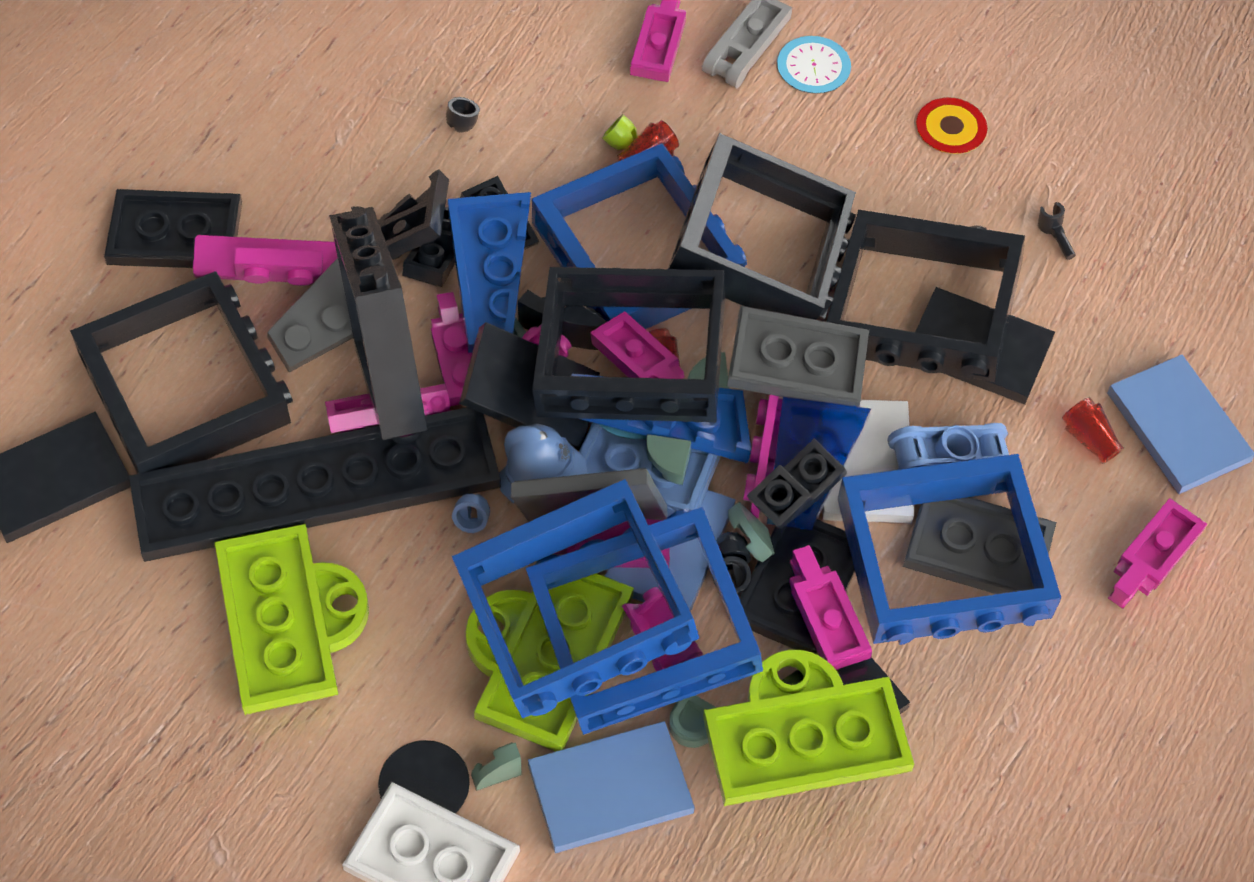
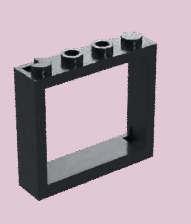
M719 133L705 160L668 269L724 270L725 299L745 307L824 321L827 310L833 302V297L829 296L828 292L834 289L841 273V268L836 266V263L841 261L849 244V239L845 238L844 234L850 231L856 218V214L851 213L856 192ZM722 177L826 222L806 293L698 247Z
M353 206L351 207L352 211L329 215L355 349L382 439L385 440L426 431L427 425L402 286L374 208Z
M858 209L826 322L869 330L866 360L878 362L885 366L897 365L920 369L926 373H944L961 376L968 380L979 379L995 382L1022 266L1025 235ZM863 250L1003 272L987 344L845 321V314Z
M550 267L532 389L536 416L538 418L716 422L725 309L724 270ZM565 306L710 309L704 379L556 376Z
M216 271L70 330L77 352L137 474L204 461L291 423L287 404L293 402L289 389L283 380L275 381L272 372L275 371V366L268 350L265 347L258 349L254 340L258 339L250 317L248 315L240 316L237 308L241 307L233 286L231 284L224 286ZM217 305L265 397L148 447L101 353Z

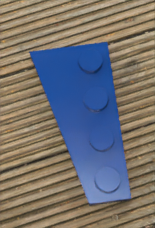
M531 192L448 199L447 209L468 353L473 352L479 327L485 322L513 334Z
M571 374V376L603 377L582 374ZM719 388L716 422L582 419L646 437L647 434L689 440L691 441V449L748 463L752 451L743 390Z

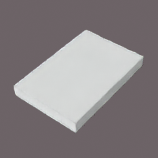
M861 400L858 411L820 404L821 445L846 468L847 475L845 477L893 471L899 468L895 451L889 447L887 438L892 432L909 426L908 401ZM842 479L822 496L823 520L843 521L837 500ZM909 505L865 511L867 522L912 523L914 507Z
M391 782L342 866L344 871L365 882H503L520 852V846Z

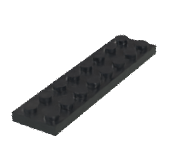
M468 407L425 416L427 430L421 431L418 438L410 444L395 443L391 439L383 440L377 425L130 475V487L142 558L146 562L215 547V542L303 524H306V528L459 497L465 494L501 488V479L485 416Z

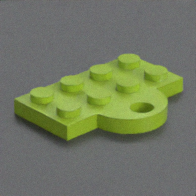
M306 524L215 542L244 714L339 695L331 653L353 643L364 630L369 616L367 593L358 576L351 570L338 564L326 562L313 563ZM342 595H351L358 600L353 609L345 612L337 611L332 607V604L336 598Z
M595 573L548 590L574 663L611 646L625 615L622 605L631 602L634 594L633 587ZM505 590L486 597L495 619L504 625L501 633L524 685L560 670L533 590L531 593L521 590ZM473 609L466 625L467 650L474 665L490 677L474 711V719L553 751L564 750L577 721L570 697L558 702L557 706L546 714L539 716L530 715L522 719L487 638L478 629L480 622Z
M785 650L769 656L762 662L763 672L752 676L748 702L706 709L703 713V720L724 806L912 772L914 767L913 757L890 678L885 677L843 685L836 669L827 660L812 652ZM784 667H794L802 673L804 679L798 684L789 685L780 680L777 672Z

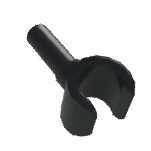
M1055 202L1053 215L1047 214L1041 206L1038 228L1046 234L1053 235L1067 260L1074 258L1076 254L1062 227L1065 213L1064 206L1059 202Z

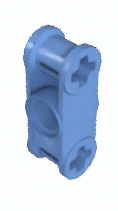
M1002 423L944 427L907 426L892 432L887 438L889 447L895 451L899 466L897 470L1009 455L1005 441L1008 432L1006 426Z

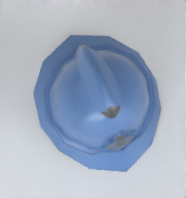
M541 424L517 427L509 431L505 437L504 446L508 460L506 466L499 472L501 479L500 491L512 503L514 501L511 499V483L514 481L588 474L585 458L570 445L566 438L561 437L551 427Z

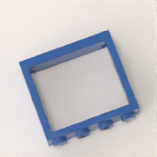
M661 143L532 198V224L560 267L596 268L563 217L657 177L686 217L697 185L690 183L685 176L684 168L677 156L672 157L664 144ZM710 211L701 240L709 252L745 267L747 259L743 249L738 244L734 245L726 234L722 219L717 214L713 215ZM586 306L598 311L607 322L625 311L645 330L690 310L689 308Z
M1019 454L842 477L837 500L873 644L898 641L899 645L909 643L914 638L926 636L946 639L957 635L961 631L978 629L980 632L987 633L999 630L1009 624L1023 623L1026 626H1034L1037 620L1053 618L1060 603L1061 594ZM1006 492L1034 589L890 609L865 511Z
M626 479L452 556L510 695L522 719L530 715L539 716L553 710L560 701L574 695L583 696L590 694L600 688L603 682L620 674H634L643 669L647 662L664 654H678L686 650L693 641L699 639L694 618ZM627 521L674 618L524 685L481 586Z
M703 507L694 510H678L669 515L666 520L648 526L661 551L698 538L739 643L588 696H571L570 699L583 735L763 672L761 652ZM631 528L624 531L622 535L605 541L596 539L586 542L579 550L562 556L549 555L538 560L535 565L526 568L560 669L574 662L548 590L644 557Z

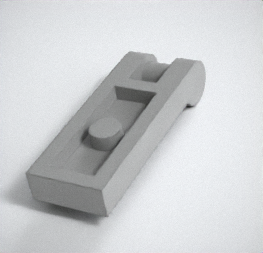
M751 0L708 53L703 62L702 71L711 76L718 74L726 78L727 84L739 88L747 72L790 20L792 7L778 0ZM729 56L736 61L731 64L725 61V59Z

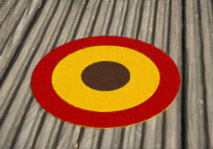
M951 97L930 101L921 108L916 120L918 133L929 146L941 152L952 154L974 150L985 140L988 130L987 121L976 106L965 100Z

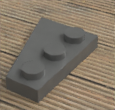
M338 258L267 332L268 340L289 373L353 339Z

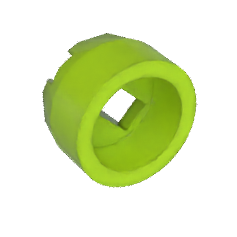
M622 114L608 128L602 139L617 150H626L631 148L638 136L637 129L633 122Z

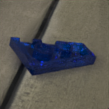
M783 397L774 469L779 465L784 468L813 439L818 441L839 463L845 466L870 416L871 408ZM832 489L785 526L812 530ZM767 518V524L775 525L769 518Z

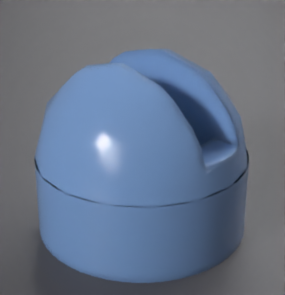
M465 494L456 502L452 512V520L456 527L464 532H479L485 528L488 522L490 506L487 500L480 494ZM472 507L477 509V518H471Z

